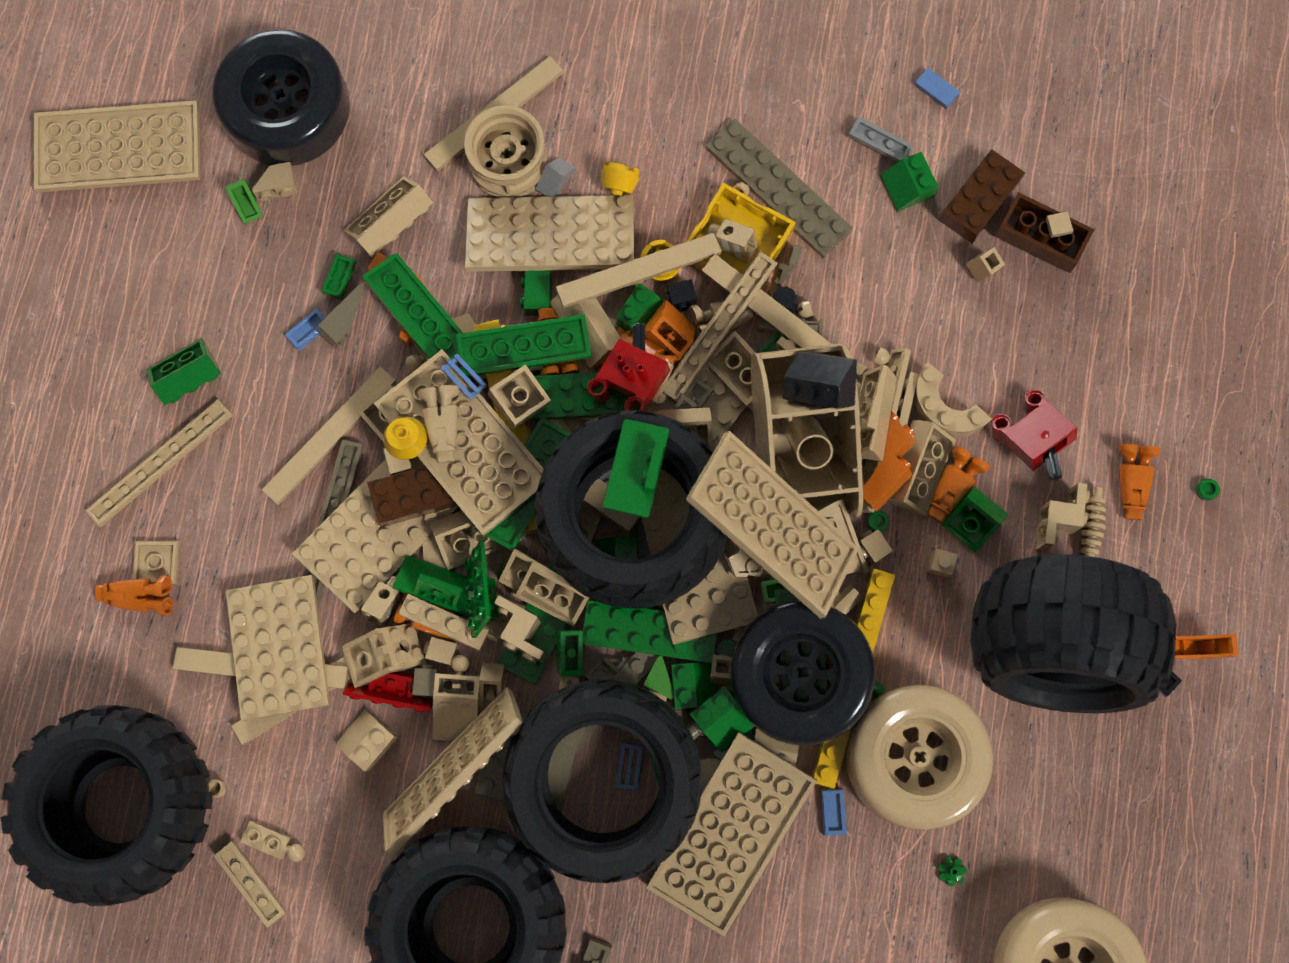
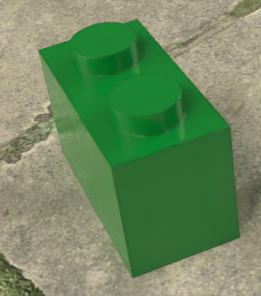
M551 270L525 271V276H521V288L524 289V296L520 298L521 309H524L526 315L539 316L538 310L551 308Z
M578 628L556 629V673L560 676L583 675V631Z

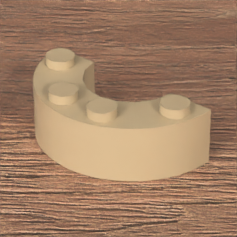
M927 362L918 375L913 397L914 407L919 418L922 421L934 422L953 438L967 437L982 430L992 418L977 405L963 411L953 410L946 406L941 400L938 391L939 383L944 375Z

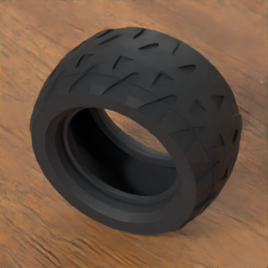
M626 410L616 414L599 416L584 423L581 428L573 431L557 446L544 467L538 484L535 518L538 535L544 551L553 567L571 587L586 597L605 605L638 609L668 603L695 588L715 567L723 553L728 536L689 503L688 517L678 537L668 547L649 557L639 559L617 558L602 552L587 540L582 533L580 523L582 503L592 484L600 476L612 469L625 419L669 429L661 469L670 474L681 485L686 496L690 493L713 454L711 448L695 432L680 422L660 414Z
M608 679L589 680L569 685L554 692L541 701L525 717L519 732L512 737L504 760L502 774L503 798L508 818L517 836L530 853L532 852L541 863L553 871L575 880L591 883H612L645 874L675 852L695 821L700 804L702 774L699 754L694 739L681 717L668 703L647 689L632 683ZM609 725L630 732L646 745L656 762L660 779L656 800L641 820L626 829L610 833L585 830L569 821L557 808L551 796L548 783V768L554 749L567 735L587 726Z

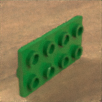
M628 419L624 420L603 504L605 509L645 518L649 517L669 435L668 428Z
M481 540L472 549L470 557L465 560L464 570L467 572L465 587L469 593L467 600V610H470L468 629L471 630L472 638L478 637L488 621H496L498 618V607L494 603L497 599L496 581L494 578H487L485 541Z
M409 555L405 557L393 584V589L470 616V610H467L469 593L465 587L467 576Z

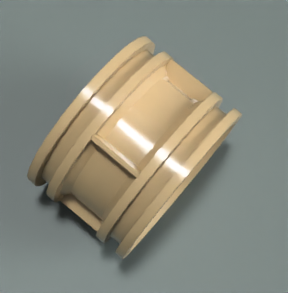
M501 105L491 107L474 118L465 134L464 146L467 160L470 164L472 176L482 191L495 198L525 197L535 191L543 170L548 164L543 131L538 121L530 113L515 106ZM524 141L529 143L527 146L523 145ZM488 142L492 143L490 148L485 147Z

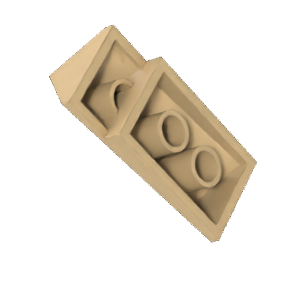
M557 294L550 301V304L555 309V313L559 318L585 314L592 357L584 359L588 367L592 369L604 363L621 337L596 297L563 308Z
M734 331L716 349L707 364L740 400L753 411L751 359L753 353L756 352Z
M884 364L864 372L858 394L861 458L882 462L897 379L890 368Z
M517 549L513 550L499 579V582L517 591L515 597L572 626L575 625L589 599L571 587L562 576Z

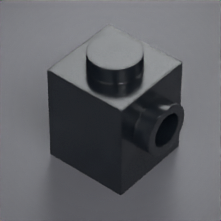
M692 279L667 285V292L664 293L665 300L671 303L679 312L686 311L690 306L697 305V296Z
M779 285L772 298L792 314L798 306L796 303L798 295L795 294V291L789 287Z

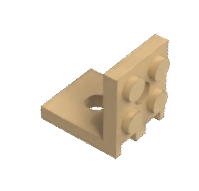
M413 623L378 628L342 646L354 688L361 687L391 672L417 668L427 664L416 629L412 627ZM364 655L367 658V664L364 661Z

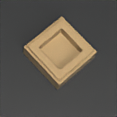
M1068 211L1046 217L1051 238L1072 234L1073 228Z

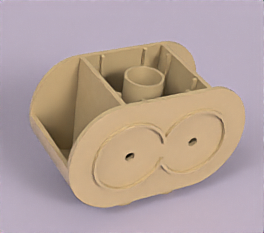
M841 343L753 353L751 359V386L757 456L814 508L839 496L843 498L848 514L853 518L860 517L863 510V479L857 381L855 406L834 409L783 399L784 375L799 351L852 359L847 346Z

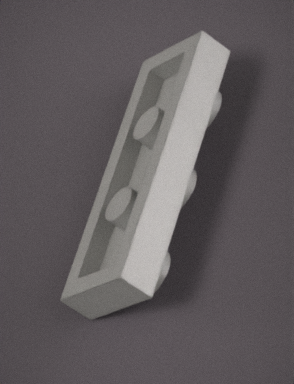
M858 117L848 135L851 139L897 163L908 157L913 147L912 144L861 117Z

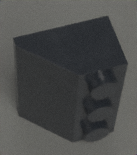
M799 351L784 375L783 399L834 409L855 406L857 359Z

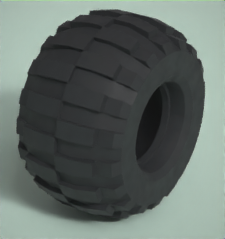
M1041 555L1014 560L1003 564L1002 567L996 568L992 572L989 581L986 580L979 590L973 608L970 638L975 669L981 671L982 682L985 686L1007 699L1024 705L1072 713H1114L1136 709L1155 701L1158 698L1160 687L1165 688L1169 683L1175 661L1176 621L1170 598L1163 593L1161 584L1157 579L1150 577L1148 573L1120 562L1082 555Z
M118 705L96 706L90 710L80 709L59 718L60 724L57 726L48 725L31 738L34 741L32 744L33 748L30 751L24 750L18 754L11 766L14 768L13 771L16 772L13 782L4 784L1 800H8V814L0 817L2 833L11 835L13 844L10 845L11 848L8 851L15 864L28 867L27 871L29 873L25 877L42 890H53L52 896L73 904L85 903L89 906H110L138 900L140 897L154 893L169 884L172 880L171 877L178 872H182L193 859L195 854L192 853V850L196 843L203 842L209 827L208 824H204L206 809H212V792H207L205 778L210 777L205 761L198 759L194 752L197 749L195 744L185 732H179L175 729V725L164 717L144 711L143 709ZM116 766H131L139 769L145 778L149 791V811L144 827L136 839L125 843H112L97 836L89 827L84 813L85 796L91 783L102 772Z
M475 826L452 827L436 831L433 834L418 839L406 847L404 852L395 860L391 861L381 874V881L377 889L372 891L367 911H369L368 925L364 927L365 946H369L372 960L369 963H457L449 959L438 947L433 933V918L441 900L452 890L466 885H476L491 890L502 900L509 916V934L503 948L495 957L484 963H560L567 934L566 908L563 895L558 889L555 876L550 868L541 863L532 852L530 853L521 841L509 836L506 832Z

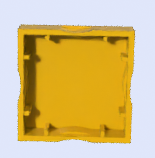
M723 182L708 206L706 215L695 227L687 242L708 235V230L712 223L721 226L726 219L754 229L758 247L749 263H745L724 251L717 255L743 275L760 251L776 262L794 232L796 222L771 208L756 203L749 196ZM711 258L690 265L702 271Z

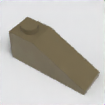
M362 282L314 328L332 347L337 342L341 345L349 337L347 332L352 328L364 289Z

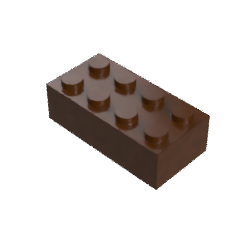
M991 149L943 210L939 221L973 244L1019 185L1025 172Z
M1018 192L995 236L1071 273L1095 229L1070 218L1073 228L1072 234L1051 238L1046 217L1060 212Z
M426 466L367 482L380 528L458 506Z

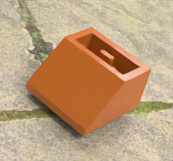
M664 300L645 325V337L663 348L665 355H676L681 359L693 343L696 327L671 303Z

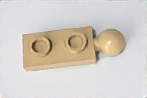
M249 821L241 843L278 859H283L285 854H287L288 859L292 862H299L305 856V849L302 845H289L291 837L254 821Z

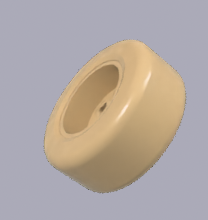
M910 685L889 691L868 704L863 715L852 726L846 746L845 760L848 777L856 795L873 814L899 827L931 830L946 827L961 820L978 805L990 783L993 769V750L984 723L974 709L963 699L938 687ZM916 727L918 730V740L909 743L903 736V731ZM930 732H934L942 740V744L934 749L926 744V739ZM892 743H896L903 748L902 758L891 759L889 757V749ZM914 753H922L920 758L923 761L915 762L916 756ZM935 756H947L948 763L944 772L933 766ZM902 766H906L911 772L906 783L900 781L894 774L895 770ZM926 771L929 772L934 779V783L927 787H920L919 774Z
M1058 897L1035 902L1018 912L1009 921L997 942L993 963H1041L1043 959H1048L1052 963H1081L1078 960V955L1082 947H1086L1094 955V959L1089 963H1147V960L1137 937L1124 921L1114 913L1090 902ZM1067 942L1069 944V956L1060 959L1054 951V946Z

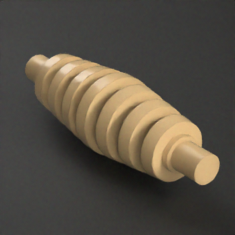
M1094 487V494L1089 498L1088 502L1090 505L1085 508V512L1088 513L1087 521L1089 522L1082 527V529L1086 530L1081 531V537L1087 538L1081 539V545L1086 547L1081 548V554H1084V556L1095 557L1099 555L1100 551L1095 548L1101 547L1102 542L1098 540L1103 539L1104 534L1101 532L1106 530V525L1101 524L1106 523V517L1103 516L1106 514V508L1101 507L1106 506V500L1102 498L1103 488Z

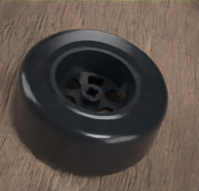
M275 29L259 32L247 37L226 54L216 71L213 81L212 96L215 112L229 137L243 153L267 165L290 162L292 166H296L320 157L337 142L347 124L350 110L349 92L337 62L320 42L297 31ZM286 78L299 79L293 87L285 85ZM277 80V85L271 89L266 87L270 83ZM302 91H308L309 94L305 103L296 100V95ZM259 94L268 97L266 104L256 106L255 102ZM295 108L298 110L295 114L287 117L286 113L290 109ZM271 110L279 112L277 120L265 119L264 117Z
M800 600L789 601L763 611L743 630L732 655L731 685L741 711L762 733L787 744L816 745L842 735L863 715L874 689L875 661L866 636L859 626L846 614L830 607L827 615L819 618ZM799 642L813 644L814 647L809 657L799 655L797 647ZM783 649L787 650L792 656L793 660L789 666L779 665L776 662L777 656ZM826 653L830 657L833 666L831 669L820 670L816 660ZM806 666L809 676L799 677L800 672L798 668ZM776 675H788L791 683L785 690L781 691L778 689L774 680ZM818 678H824L831 682L830 688L824 695L820 694L814 687V683ZM798 687L808 690V702L794 701L793 695Z

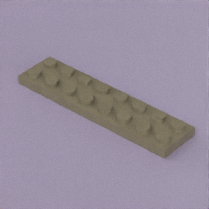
M735 118L706 145V149L735 177L747 184L750 191L766 206L796 222L794 232L822 258L826 257L852 231L853 228Z

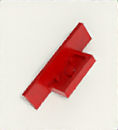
M398 671L388 673L369 682V687L361 686L354 688L353 683H349L343 690V695L349 696L354 700L366 699L371 700L375 704H391L395 708H412L416 712H429L433 706V699L412 695L414 675Z

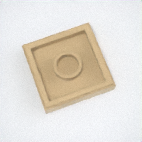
M135 541L132 579H150L153 584L160 576L169 575L172 579V585H178L180 542Z

